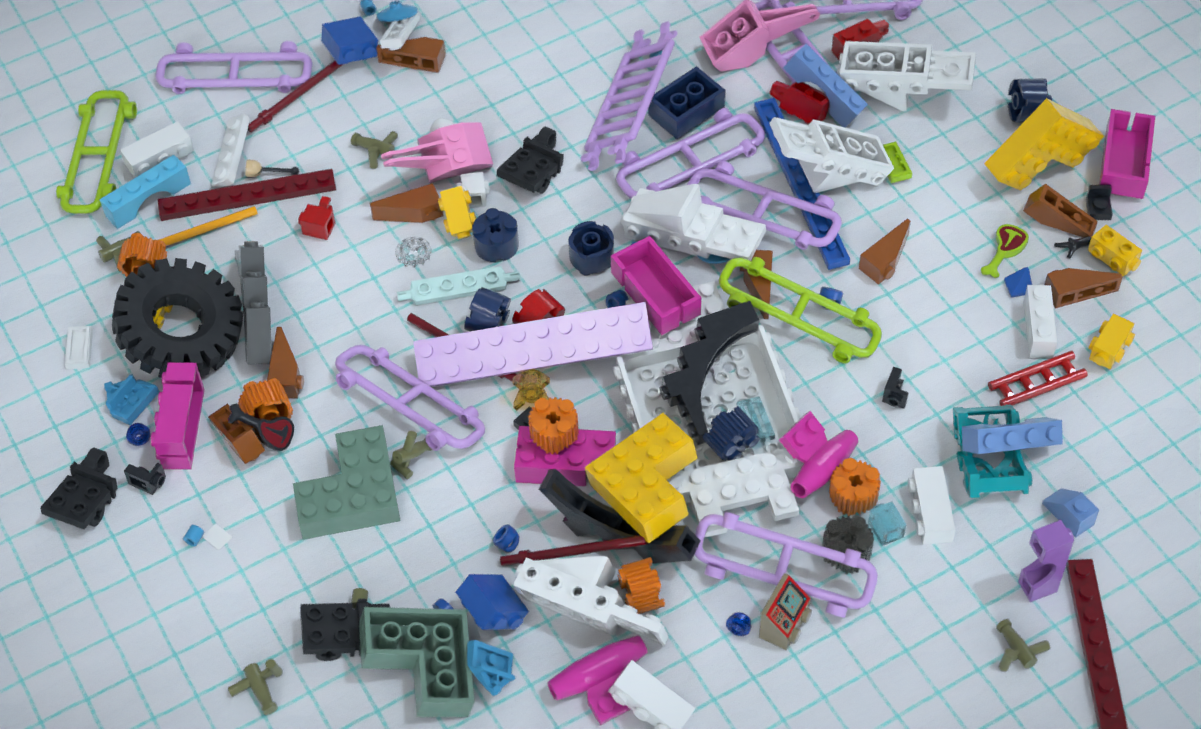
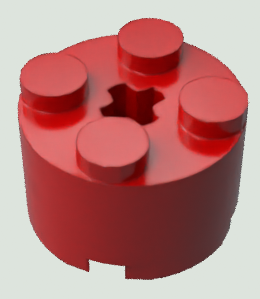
M537 289L520 303L523 308L519 313L517 311L514 312L512 322L513 324L564 316L565 307L545 289L543 291Z

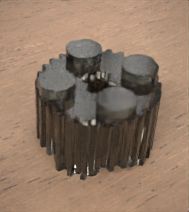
M842 516L841 519L837 517L836 520L833 519L827 523L823 534L822 546L843 553L846 552V548L861 552L860 558L870 561L874 544L872 529L868 528L869 525L866 524V520L861 516H853L852 518L850 516H847V518ZM824 558V562L831 563V567L835 566V569L840 568L846 574L848 572L853 574L854 571L856 573L859 572L860 568Z

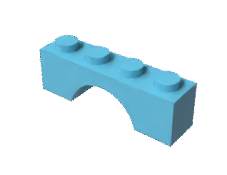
M175 155L170 156L101 198L100 202L105 217L119 229L136 218L140 205L152 194L166 191L174 195L189 186L191 182L187 168Z

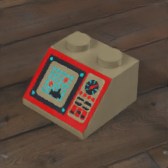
M786 573L783 574L761 612L759 638L787 651L791 642L795 644L801 633L799 628L802 622L805 624L808 622L812 609H810L811 598Z

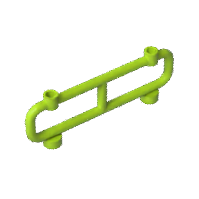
M100 90L94 92L89 96L86 104H79L78 112L82 120L64 186H57L56 195L60 199V205L67 213H93L102 206L100 199L117 189L115 183L108 182L124 119H135L137 117L136 102L128 101L127 95L119 90ZM100 99H119L120 103L109 146H84L91 117L95 115V103ZM81 155H106L94 202L88 205H71L69 201L73 198V185Z
M753 257L751 261L744 258H733L728 261L722 270L719 284L722 290L730 295L727 300L728 307L751 301L753 307L835 346L832 356L838 362L848 363L852 355L860 358L869 357L876 351L881 341V328L876 322L868 318L870 315L868 310L860 307L855 312L764 268L765 262L759 257ZM743 267L752 276H761L800 295L801 297L792 314L731 286L728 279L734 268ZM811 300L850 319L857 327L864 326L869 328L873 335L866 348H859L801 320L800 317L808 301Z

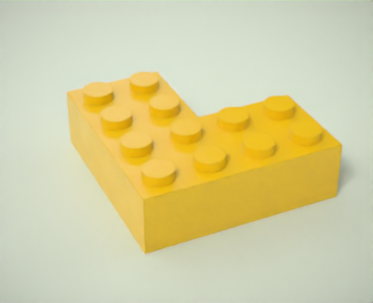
M1046 98L984 164L999 182L1021 191L1031 183V180L1039 172L1046 168L1047 163L1051 159L1072 168L1079 165L1084 157L1099 145L1104 135L1090 119Z
M661 413L584 467L590 486L648 543L689 515L684 496L667 480L695 461L697 454L693 439L664 413Z

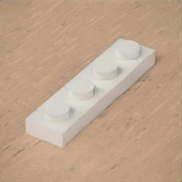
M419 11L410 18L393 21L380 40L381 49H400L419 22Z
M245 113L232 117L227 122L211 185L215 189L234 184L250 118Z

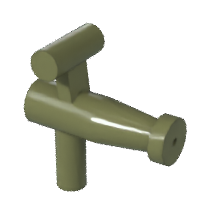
M391 131L381 141L354 133L351 137V144L368 149L369 166L371 169H375L378 167L377 158L380 154L395 150V146L392 143L397 139L398 134L395 131Z
M99 236L96 242L102 248L98 251L101 260L105 263L114 258L117 265L122 244L128 238L110 244L103 236Z
M408 431L403 448L392 453L393 459L390 462V465L406 479L411 478L413 475V471L408 468L411 459L418 457L427 450H432L427 445L425 438L423 441L415 442L417 437L415 431Z
M1002 620L997 624L996 628L1000 633H1003L1010 648L1005 650L999 663V669L1003 672L1008 671L1011 663L1019 659L1025 669L1034 666L1038 661L1035 655L1050 650L1049 642L1044 640L1028 646L1022 637L1011 627L1012 623L1010 620Z
M273 659L266 661L265 665L267 668L263 671L260 670L257 663L247 665L243 670L246 678L228 687L232 697L251 687L263 706L261 710L264 715L272 714L278 709L276 702L272 701L268 685L265 681L271 675L280 677L283 673L281 667Z

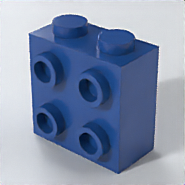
M361 16L322 24L321 42L338 65L377 57L378 38Z
M469 574L455 592L460 598L461 604L468 609L476 625L482 630L516 629L523 623L524 617L529 612L502 574Z

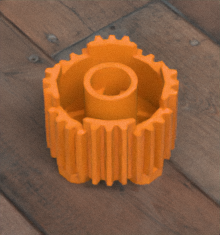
M140 233L131 234L130 239L128 238L122 244L117 268L126 277L131 272L137 275L138 267L149 263L154 269L156 260L167 258L166 244L162 240H152V238L144 237Z
M273 378L268 381H259V383L250 381L244 385L243 395H240L238 399V404L243 412L266 420L278 416L290 419L291 415H293L291 403L278 379Z
M549 397V400L539 398L535 401V407H532L529 415L530 438L533 439V443H536L537 447L541 446V449L546 451L547 454L549 452L551 454L554 452L559 454L560 451L564 450V447L568 448V445H572L573 442L578 440L577 410L574 409V404L569 399L562 400V398L557 399L554 397L552 399Z
M854 458L844 459L843 463L839 464V467H835L836 470H833L829 489L830 498H832L831 502L834 503L835 507L837 506L838 512H843L842 514H847L848 517L855 515L856 512L858 514H861V512L866 513V510L870 511L874 509V506L876 507L881 483L880 473L877 468L871 467V464L866 465L867 462L862 463V460L857 462Z
M651 557L622 565L621 569L618 570L619 574L617 576L621 589L626 588L627 594H625L626 599H624L625 604L635 608L637 614L665 607L664 598L659 599L658 597L659 592H661V583L656 569L651 570L650 568L653 563Z

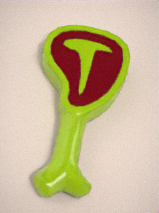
M1001 225L996 231V242L998 244L996 254L990 264L981 267V273L998 278L999 272L997 268L1002 260L1018 255L1027 246L1029 240L1027 232L1015 225Z

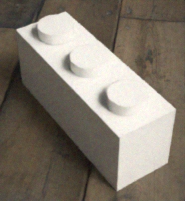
M177 121L121 149L120 152L125 166L136 178L170 156L175 155L180 159L194 152L190 136Z
M1027 285L1023 303L1029 358L1050 359L1053 358L1057 345L1051 285Z
M943 466L913 468L912 478H908L909 493L914 495L912 511L913 514L918 516V520H916L917 535H921L923 545L953 542L955 525Z
M633 660L624 668L608 690L616 702L628 706L633 710L634 715L638 719L649 722L655 727L654 729H681L695 710L693 706Z

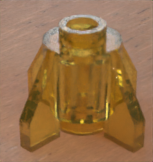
M535 369L525 370L513 377L512 384L519 389L513 402V408L518 410L525 402L535 403L539 398L549 400L544 388L550 383V377Z

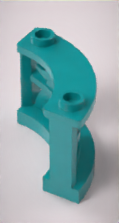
M1011 404L972 408L953 407L954 438L959 439L957 442L961 448V451L956 453L959 470L964 472L963 485L970 498H980V493L1016 490H1021L1023 494H1029V486H1032V474L1024 463L1020 449L1003 451L1005 457L993 469L987 461L973 457L972 454L975 453L963 451L962 426L988 424L990 414H1004L1006 424L1020 423L1019 412ZM985 415L983 423L978 420L968 418V416ZM999 418L994 421L993 425H998ZM980 466L984 469L979 471L976 467Z

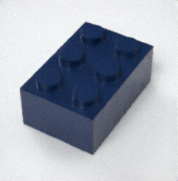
M696 66L654 94L648 108V116L675 139H679L716 114L720 109L725 108L726 90Z

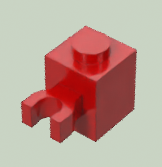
M322 196L319 206L307 204L304 212L300 213L298 223L301 225L303 235L328 240L336 224L333 207L329 205L331 202L330 197Z

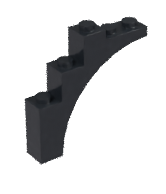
M751 301L698 318L697 327L694 329L698 341L680 347L679 357H677L680 371L662 377V386L659 387L663 400H667L670 407L677 405L680 416L682 418L685 417L687 420L688 434L691 438H695L697 445L705 443L702 437L705 433H708L701 405V391L706 375L714 362L728 347L741 338L758 331L759 318Z
M550 469L539 490L565 516L563 522L576 536L598 535L603 541L640 536L613 508L584 493L567 480L557 469ZM674 525L650 543L647 542V545L622 549H634L643 559L651 557L652 564L685 562L692 560L701 540L687 525Z

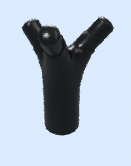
M1087 236L1080 239L1070 237L1068 242L1055 243L1054 246L1069 248L1067 258L1071 259L1077 249L1090 244L1091 237Z

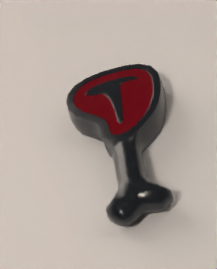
M239 404L230 405L231 414L228 417V423L241 421L254 427L258 439L272 450L283 451L290 445L294 435L292 420L284 416H278L270 420L256 418L243 412Z

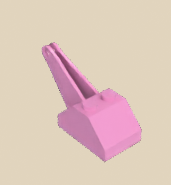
M744 0L699 38L713 66L719 71L746 68L765 54L768 42L803 25L816 21L820 13L814 4L758 11L754 2Z
M461 122L442 127L418 138V146L389 151L381 155L382 159H389L383 162L384 167L425 169L429 183L493 166L481 122ZM421 153V156L418 157H404Z

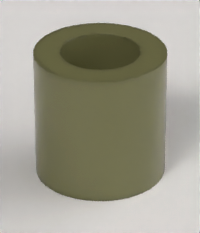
M356 588L353 590L352 608L356 609L358 599L368 600L369 592L366 589Z

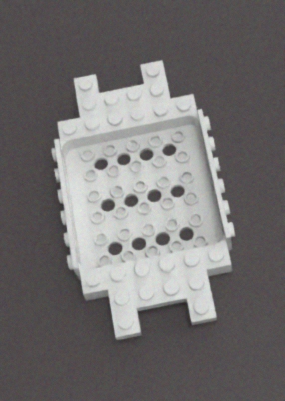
M715 281L693 286L702 298L700 316L684 324L680 321L679 327L663 335L658 332L649 320L653 350L616 356L617 366H613L615 379L619 380L621 397L626 401V412L628 418L632 420L633 433L661 413H664L669 418H679L681 424L678 426L689 436L686 418L680 416L677 405L670 407L668 401L663 400L655 382L662 379L663 376L680 371L677 362L680 347L698 341L694 329L697 327V319L725 309ZM633 299L626 300V305L636 304ZM763 324L758 325V331L741 338L718 357L710 369L714 375L710 378H705L701 391L702 414L704 415L708 433L713 426L711 424L712 419L717 415L714 413L716 407H724L727 413H730L732 410L734 411L739 402L745 401L749 403L750 408L743 411L758 426L757 435L764 443L763 448H746L741 453V458L730 461H723L719 456L714 460H708L704 457V453L712 449L706 442L697 445L695 438H692L697 459L693 464L686 466L667 480L684 496L685 503H692L698 524L707 515L717 514L723 516L722 511L768 501L775 521L799 516V508L788 479L796 477L804 463L796 458L793 459L779 439L801 416L798 407L793 406L792 391L785 385V372L783 369H779L777 351L772 350L770 333L765 332ZM726 364H733L736 370L728 373L723 370V367ZM712 524L707 528L704 538L727 533V528Z

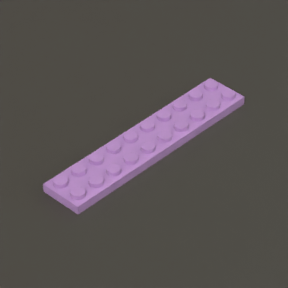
M646 302L413 341L418 379L430 387L653 350Z

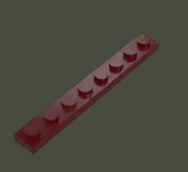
M326 169L157 199L159 216L161 221L336 191L333 169Z
M1093 559L1068 560L1066 569L1098 729H1128Z

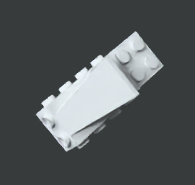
M845 41L844 51L840 53L839 59L841 68L837 69V74L854 91H861L901 111H907L909 94H928L929 88L972 90L976 52L932 51V45Z
M774 117L769 123L773 130V135L781 147V152L788 158L799 159L815 193L857 182L878 186L894 169L878 136L814 119L809 125Z
M690 184L657 192L640 188L636 196L632 197L630 207L627 212L623 213L621 218L625 238L640 241L651 236L660 247L695 256L698 255L707 259L710 254L730 259L744 258L751 261L766 232V224L723 214V208L702 203L699 184Z
M606 556L536 561L526 558L524 563L520 564L516 570V580L513 586L525 600L613 636L617 628L620 627L664 646L669 637L659 618L651 614H647L646 617L637 614L635 608L623 603L617 590L609 587L616 571Z

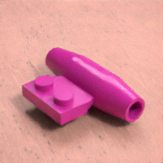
M811 411L804 414L779 439L793 459L796 458L804 463L791 483L792 492L799 498H805L824 486L831 479L833 470H836L835 467H839V464H842L844 459L851 456L859 441L857 435L851 430H844L827 441L824 427Z
M639 635L608 644L573 662L547 682L549 691L556 701L587 691L588 705L599 724L602 725L631 710L628 706L616 702L608 690L631 660L637 662L647 654L646 645Z

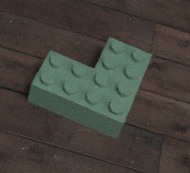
M383 425L335 434L341 474L293 483L298 523L303 540L401 521Z
M364 607L359 621L361 668L413 669L416 717H468L474 705L472 671L467 665V645L469 641L467 610Z

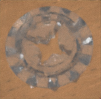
M409 237L402 240L395 250L399 263H403L405 267L412 265L414 268L418 264L424 266L425 261L430 260L432 253L429 242L420 237ZM409 249L413 252H417L418 256H415L414 254L410 255Z

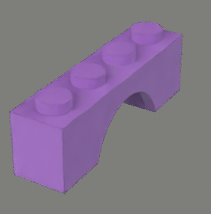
M1062 520L1040 527L1032 532L1029 544L1038 558L1021 570L1018 580L1030 602L1058 592L1074 542L1072 531L1065 527Z

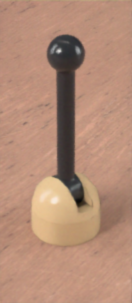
M247 159L246 177H257L262 171L291 173L292 175L299 174L298 167H292L291 169L262 167L256 160Z

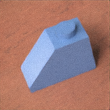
M1061 488L1042 501V504L1058 520H1062L1066 528L1072 531L1075 538L1094 526L1099 513V509L1082 492Z

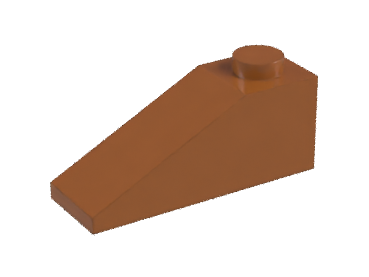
M420 37L406 40L403 46L397 50L381 49L380 44L377 45L378 61L384 64L439 73L446 56L445 42L436 38Z
M433 183L370 202L372 218L379 221L424 223L443 217V211L440 209L438 203L439 195Z
M1046 183L1029 195L1023 210L1040 224L1083 238L1087 236L1092 237L1098 223L1097 220Z
M908 218L860 255L859 270L878 285L885 279H890L895 273L909 235L911 220Z
M756 250L753 257L763 259L765 262L764 268L772 271L773 251ZM740 267L739 272H744L743 281L750 294L770 304L771 281L761 276H752L747 272V269ZM759 310L764 319H769V314Z
M1066 268L1048 273L1044 285H1051L1053 306L1056 309L1117 292L1123 277L1120 273Z
M277 327L267 381L273 378L278 379L288 398L298 399L299 389L304 387V376L300 375L297 362L282 327Z
M227 403L209 415L208 418L244 464H247L249 461L257 459L265 449L248 424L241 421L228 423L231 411L230 405Z

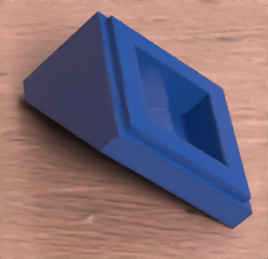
M1028 267L1022 268L1004 278L1011 298L1025 295L1027 285H1032Z

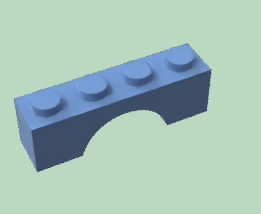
M807 44L796 52L783 67L797 83L811 82L820 87L828 97L830 103L829 114L844 128L868 105Z
M1054 418L1025 419V422L1016 424L962 426L963 451L975 454L1063 444L1062 420Z

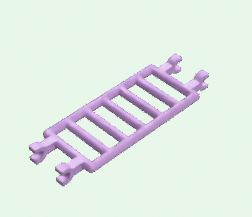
M669 21L661 24V34L658 42L650 45L651 40L649 38L643 40V30L635 31L634 45L631 51L626 52L621 60L584 146L587 153L583 154L580 160L582 162H590L588 167L590 171L598 168V157L602 148L611 146L607 153L609 155L616 154L615 162L617 164L625 161V150L628 142L637 137L675 45L673 38L677 36V31H669ZM663 50L661 55L629 64L632 59ZM657 65L655 70L623 79L625 74ZM650 80L647 86L616 94L618 89ZM644 96L642 101L610 110L612 104ZM637 111L634 117L603 125L607 119ZM631 127L627 133L596 141L599 135Z

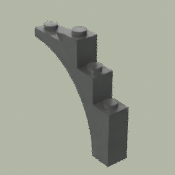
M244 241V245H239V250H235V260L239 271L242 293L246 362L248 365L270 364L272 356L270 307L268 306L264 246L258 245V241Z

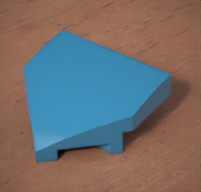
M133 374L129 375L126 380L113 384L111 381L104 383V388L107 392L106 405L110 410L111 416L128 425H131L160 392L156 385L140 379L136 380Z
M477 640L468 641L467 665L492 696L497 695L507 683L516 679L512 675L513 653Z

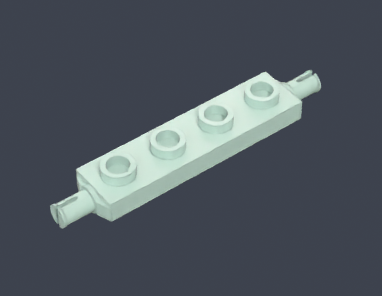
M502 266L411 281L410 290L397 292L398 301L412 299L415 305L473 296L481 287L494 292L506 290L507 282L520 281L519 271L505 273Z

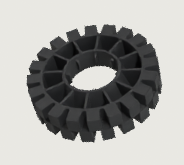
M166 258L156 260L154 269L149 263L138 267L137 275L131 272L125 278L124 285H120L116 293L112 315L113 334H116V344L120 350L126 349L125 357L132 364L140 360V369L146 373L151 374L154 368L160 369L159 378H162L163 372H166L168 363H196L201 377L209 375L211 367L216 371L225 364L226 358L230 359L238 344L243 323V311H241L242 303L239 295L233 296L235 288L229 281L221 284L223 275L215 269L208 275L205 274L206 265L197 261L194 262L192 269L187 268V259L175 258L174 266H170ZM179 305L192 310L197 315V318L200 319L202 325H199L198 331L192 335L175 337L161 331L158 325L154 323L153 317L156 316L157 310L162 307Z

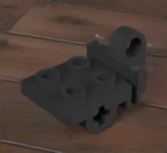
M544 126L534 138L530 139L527 136L523 140V148L520 147L497 168L496 176L532 193L536 191L543 194L550 184L551 176L556 177L557 173L561 172V167L563 166L564 154L553 150L556 146V131Z
M92 448L80 464L74 461L70 466L71 476L67 475L40 507L41 514L84 530L88 525L97 526L103 518L105 504H111V498L115 499L116 490L118 489L116 478L103 474L110 466L107 452Z
M358 599L356 609L352 608V603L301 604L300 617L303 655L316 654V658L321 661H333L340 658L342 653H350V657H354L355 650H359V656H361L359 621L364 607L391 608L390 604H370L367 602V599Z

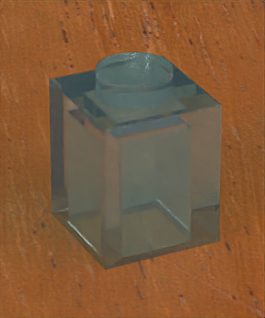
M893 501L886 504H878L870 510L868 523L881 546L904 538L906 523Z

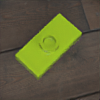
M897 142L883 144L894 167L888 175L890 182L895 183L911 179L912 171Z

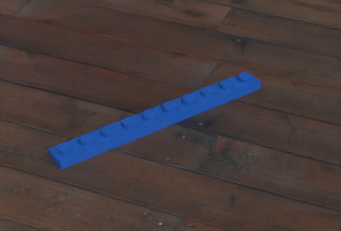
M775 98L754 102V110L794 197L815 204L820 193L813 192L799 159L784 156L777 139L773 135V130L769 124L774 117L784 119ZM800 209L812 236L816 238L825 237L833 224L832 220ZM839 234L836 235L829 245L818 247L828 270L850 265V257Z

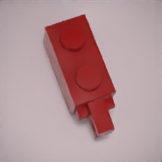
M867 18L833 34L831 52L839 60L840 53L844 51L845 41L879 43V40L888 33L889 24L885 19L872 23Z
M775 81L771 86L770 95L780 101L779 108L785 110L788 114L804 120L807 124H810L813 119L822 122L826 118L830 103L827 95L804 82L797 83L796 81L791 85Z

